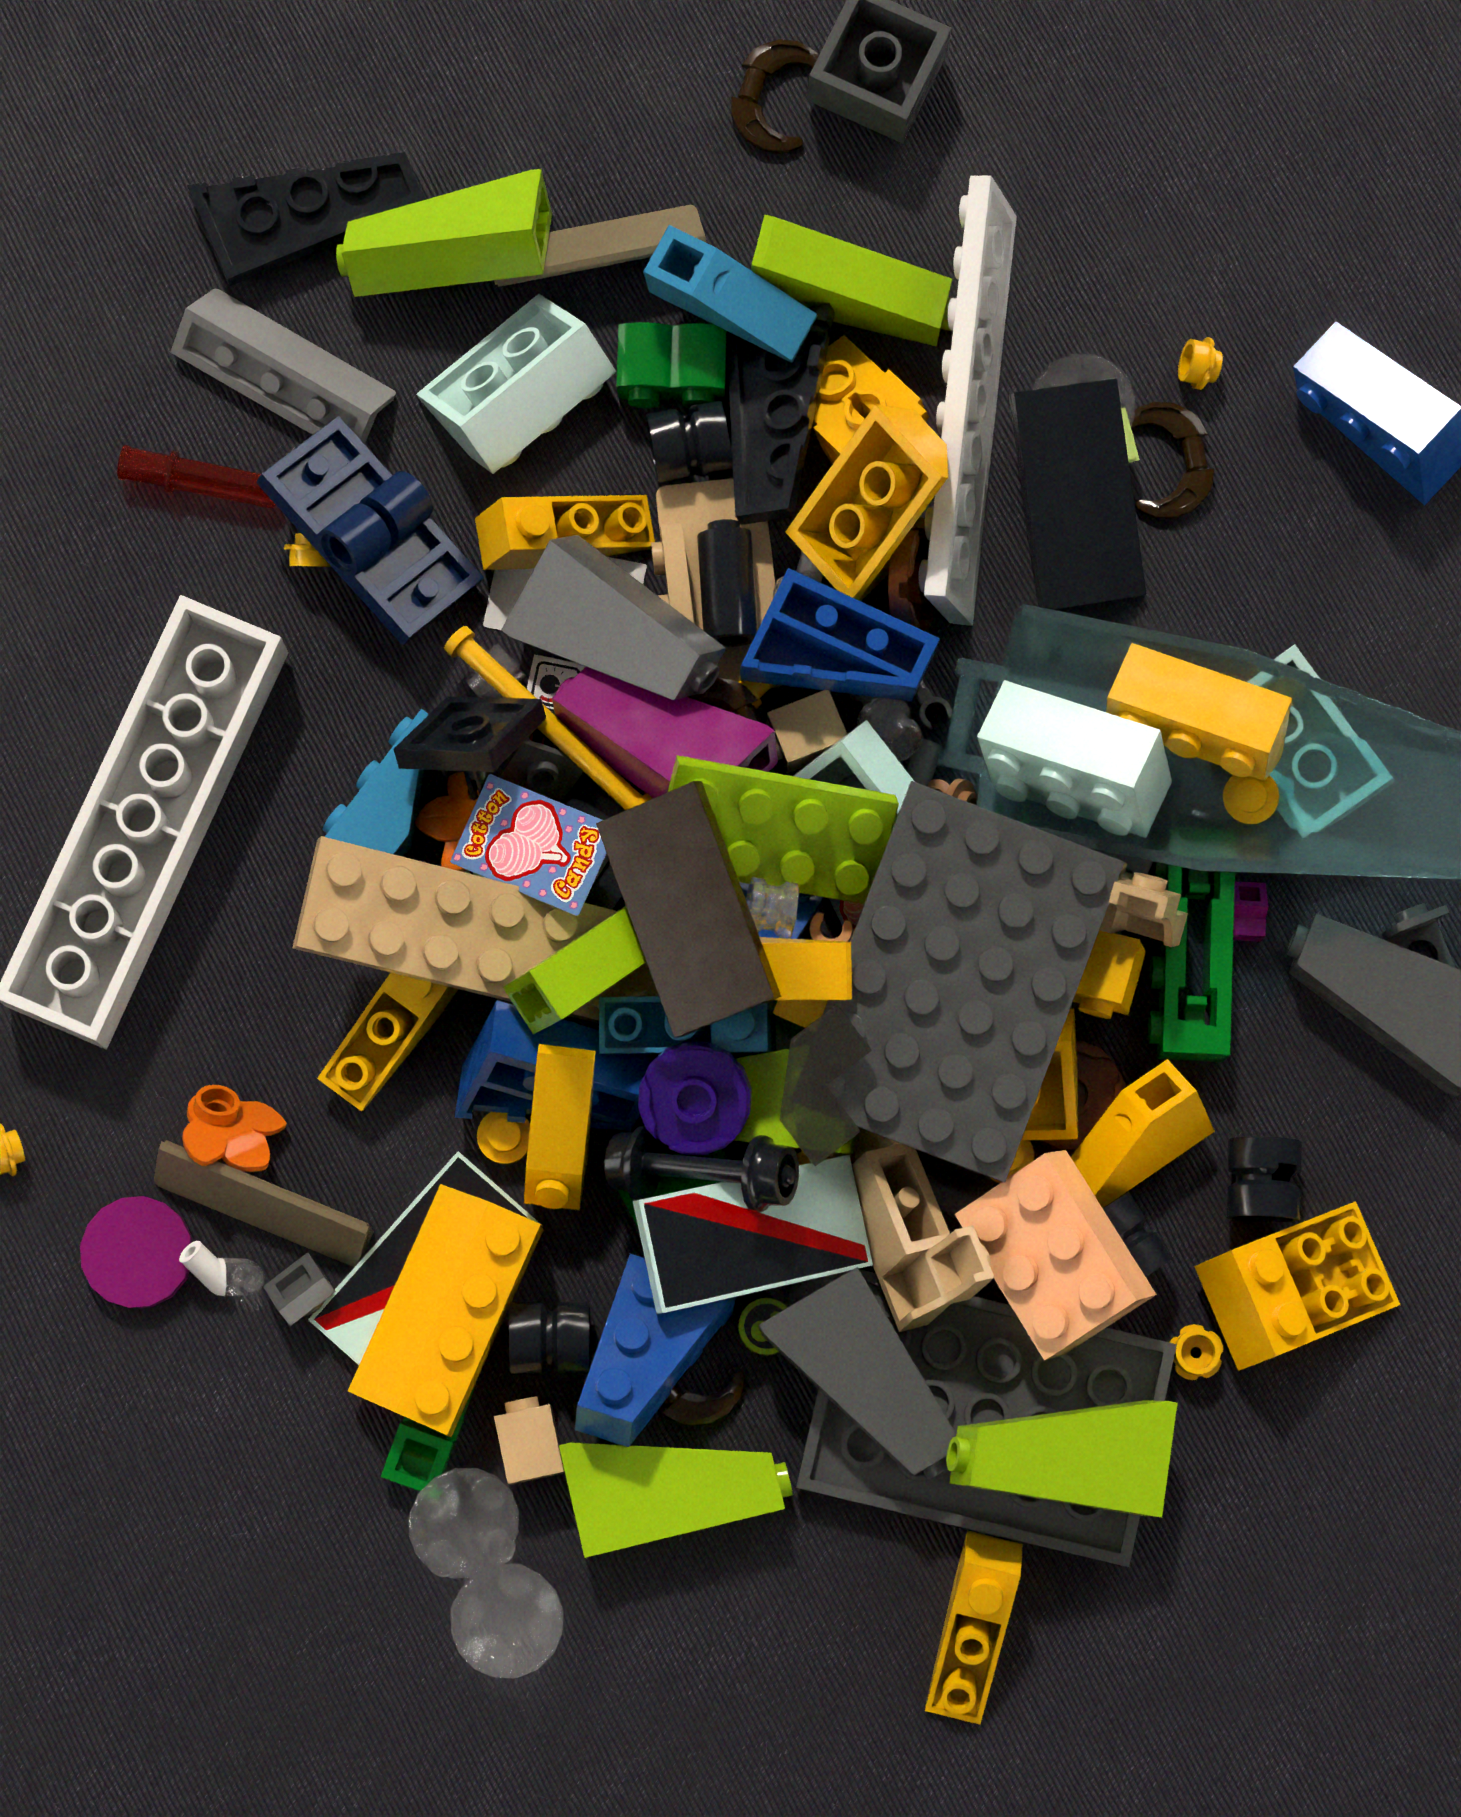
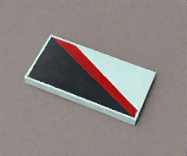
M459 1151L337 1286L336 1292L328 1297L323 1305L308 1319L358 1365L368 1347L440 1184L484 1199L539 1223Z
M850 1155L799 1165L798 1186L792 1201L785 1206L770 1205L763 1212L749 1210L743 1200L741 1183L719 1182L633 1201L656 1314L850 1271L856 1267L859 1269L873 1265Z

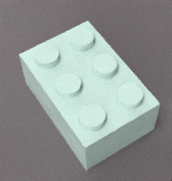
M1004 680L977 736L993 788L1002 796L1017 802L1029 799L1044 804L1053 813L1064 818L1074 819L1078 815L1096 821L1106 831L1120 836L1132 833L1144 838L1147 837L1172 783L1161 730Z

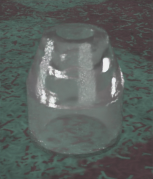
M499 643L487 652L519 682L526 677L520 666ZM472 669L466 682L478 697L495 698L500 696L489 683Z

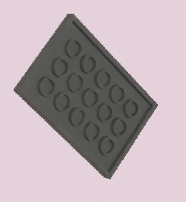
M911 781L850 940L852 999L827 1001L790 1102L1005 1183L1107 911L1114 881H1118L1124 861Z
M859 1269L956 1434L957 1427L962 1425L1142 1400L1165 1401L1177 1344L1105 1328L1070 1352L1044 1361L1011 1305L976 1296L969 1300L949 1305L926 1326L899 1332L876 1273ZM818 1390L797 1479V1489L1119 1566H1130L1140 1515L949 1484L951 1471L948 1469L929 1480L923 1471L910 1476Z

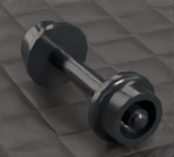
M645 1125L637 1127L634 1132H619L611 1138L605 1155V1175L610 1188L628 1192L634 1200L652 1197L657 1190L661 1176L741 1183L743 1200L748 1209L754 1212H763L770 1205L785 1206L792 1201L798 1186L799 1162L793 1148L777 1145L772 1138L766 1135H759L752 1139L747 1147L743 1161L663 1154L662 1142L658 1138L655 1139L646 1129Z

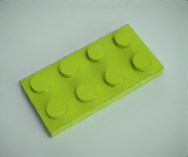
M679 755L676 756L668 792L693 781H702L739 882L860 904L865 903L892 831L899 805L896 795Z

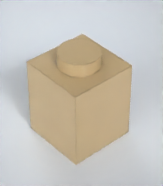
M823 690L767 712L766 725L775 730L778 761H782L787 774L807 766L847 735L829 690Z
M538 1396L504 1403L506 1414L494 1416L507 1483L513 1485L565 1473L552 1406L550 1404L539 1406Z

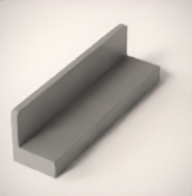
M212 289L185 309L170 353L312 435L340 416L365 444L377 413L391 403L396 395V392L388 386L219 289Z

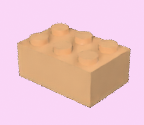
M1066 1150L1044 1153L1007 1178L1005 1183L1001 1182L955 1213L963 1228L974 1226L980 1243L989 1253L991 1270L996 1283L1044 1361L1070 1352L1157 1295Z

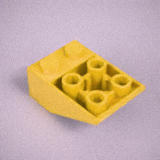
M1356 1201L1194 1266L1238 1371L1279 1356L1400 1305Z

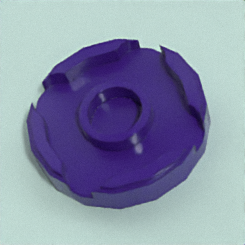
M686 1041L666 1048L649 1064L639 1086L638 1109L646 1129L655 1139L658 1138L662 1143L668 1145L669 1149L680 1154L706 1155L724 1149L742 1131L751 1112L752 1087L744 1067L729 1051L709 1042Z

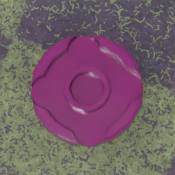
M145 1196L120 1198L101 1208L87 1224L80 1244L81 1268L91 1288L108 1302L127 1308L154 1307L172 1298L187 1281L190 1271L180 1262L179 1258L182 1251L193 1242V1237L184 1219L164 1202Z

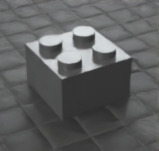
M846 0L809 75L807 101L903 144L948 54L952 28L891 0Z

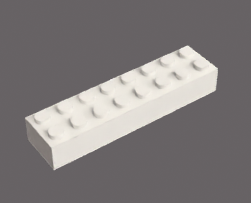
M179 596L1 979L0 1003L12 1010L107 1050L288 655V650L280 636L185 596Z

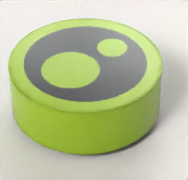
M761 1298L751 1302L743 1310L739 1319V1335L744 1345L752 1352L760 1355L779 1353L763 1338L758 1326L788 1307L772 1298Z

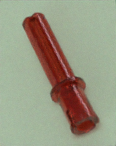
M124 445L120 452L117 467V476L120 480L127 479L164 487V492L168 494L177 489L266 508H274L276 506L256 483L261 475L259 473L181 458L179 451L174 450L170 455Z

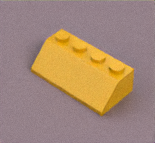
M440 1184L348 1392L452 1437L506 1316L510 1302L513 1300L543 1232L541 1224L484 1199Z

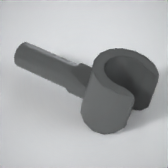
M922 679L915 694L920 705L917 709L916 717L921 727L932 730V725L925 715L927 706L931 704L939 706L947 721L952 717V709L947 700L941 697H933L930 689L926 687Z

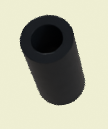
M715 520L707 524L708 530L702 531L697 535L703 631L724 647L744 646L752 643L758 631L752 533L749 529L741 528L740 522L737 520Z

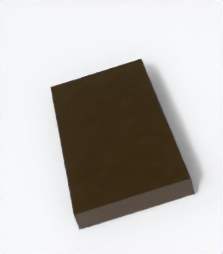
M693 781L596 823L674 1038L685 1036L781 997L702 781Z

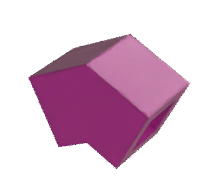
M1235 881L1233 940L1260 942L1266 936V916L1268 911L1266 883Z

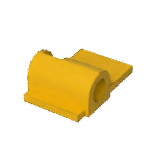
M845 335L828 346L813 419V425H815L813 428L816 436L832 464L874 405L914 409L925 422L929 418L919 396L890 370L886 372L881 370Z

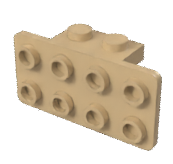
M733 478L666 485L660 487L656 493L661 542L651 543L654 575L665 574L667 594L657 596L702 630L703 619L697 535L702 531L708 530L707 524L709 522L722 519L737 520L735 517ZM768 521L746 525L740 524L741 528L749 529L752 533L758 629L776 594ZM751 644L725 647L726 650L717 664L720 668L719 678L739 681L740 666ZM773 685L770 689L779 688L782 685Z

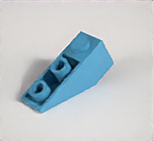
M668 225L643 271L649 293L791 363L794 361L817 318V313L718 248L671 225Z
M421 709L413 720L405 717L398 724L388 741L393 747L381 763L373 760L364 769L355 785L359 792L347 807L340 804L326 820L322 829L327 833L325 837L402 857L406 855L414 841L415 819L418 816L425 770L399 769L393 749L428 716L427 712Z
M659 996L599 997V1054H661L666 1048L686 1041L709 1042L729 1051L732 1055L776 1051L775 1014H772L775 1008V1000L685 1036L674 1038Z

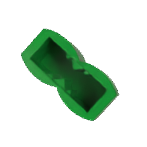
M635 322L619 324L616 384L619 399L628 400V404L636 408H655L660 405V401L671 399L682 401V406L686 408L709 402L726 401V330L714 324L700 323L668 325Z

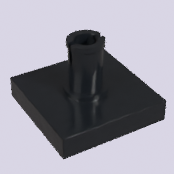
M448 696L393 749L399 769L463 771L468 786L469 798L476 800L479 797L478 792L480 795L488 775L492 774L499 777L497 768L546 719L542 699Z

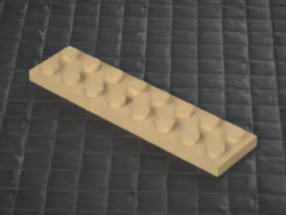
M321 836L317 839L292 948L512 1002L502 988L503 986L617 911L584 903L579 916H575L519 892V886ZM647 962L568 1016L599 1023V997L659 996Z

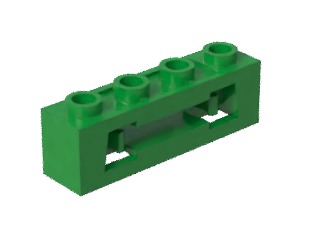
M1169 832L1163 841L1162 847L1154 848L1153 858L1155 860L1152 864V876L1168 881L1165 890L1181 894L1182 874H1187L1185 897L1180 898L1177 909L1179 911L1187 913L1188 899L1205 900V895L1210 893L1208 875L1209 872H1213L1212 899L1209 905L1204 908L1202 996L1187 995L1186 1000L1182 1001L1183 1020L1178 1019V995L1185 988L1187 919L1180 944L1169 947L1164 945L1163 941H1160L1159 956H1151L1149 988L1158 989V1011H1149L1147 1039L1148 1044H1157L1156 1059L1223 1062L1230 1056L1236 835ZM1207 997H1210L1209 1025L1205 1024Z

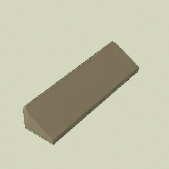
M685 205L549 232L544 273L542 275L494 280V284L501 287L652 257L668 225L706 242V237L698 210L694 205Z
M162 1141L159 1146L154 1181L158 1187L349 1266L355 1267L363 1258L374 1233L368 1223L216 1161L208 1166H201L189 1157L184 1147L170 1141Z

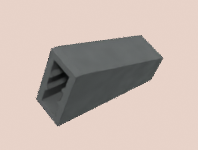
M579 535L551 539L548 542L501 629L509 637L672 700L706 692L719 675L720 668L717 664L726 650L723 645Z
M1317 913L1309 920L1306 927L1297 924L1286 950V955L1294 958L1289 974L1442 1091L1455 1097L1461 1094V970Z
M858 1267L759 1324L758 1329L763 1338L906 1473L914 1476L923 1471L929 1480L948 1469L946 1464L947 1450L951 1439L956 1436V1433Z

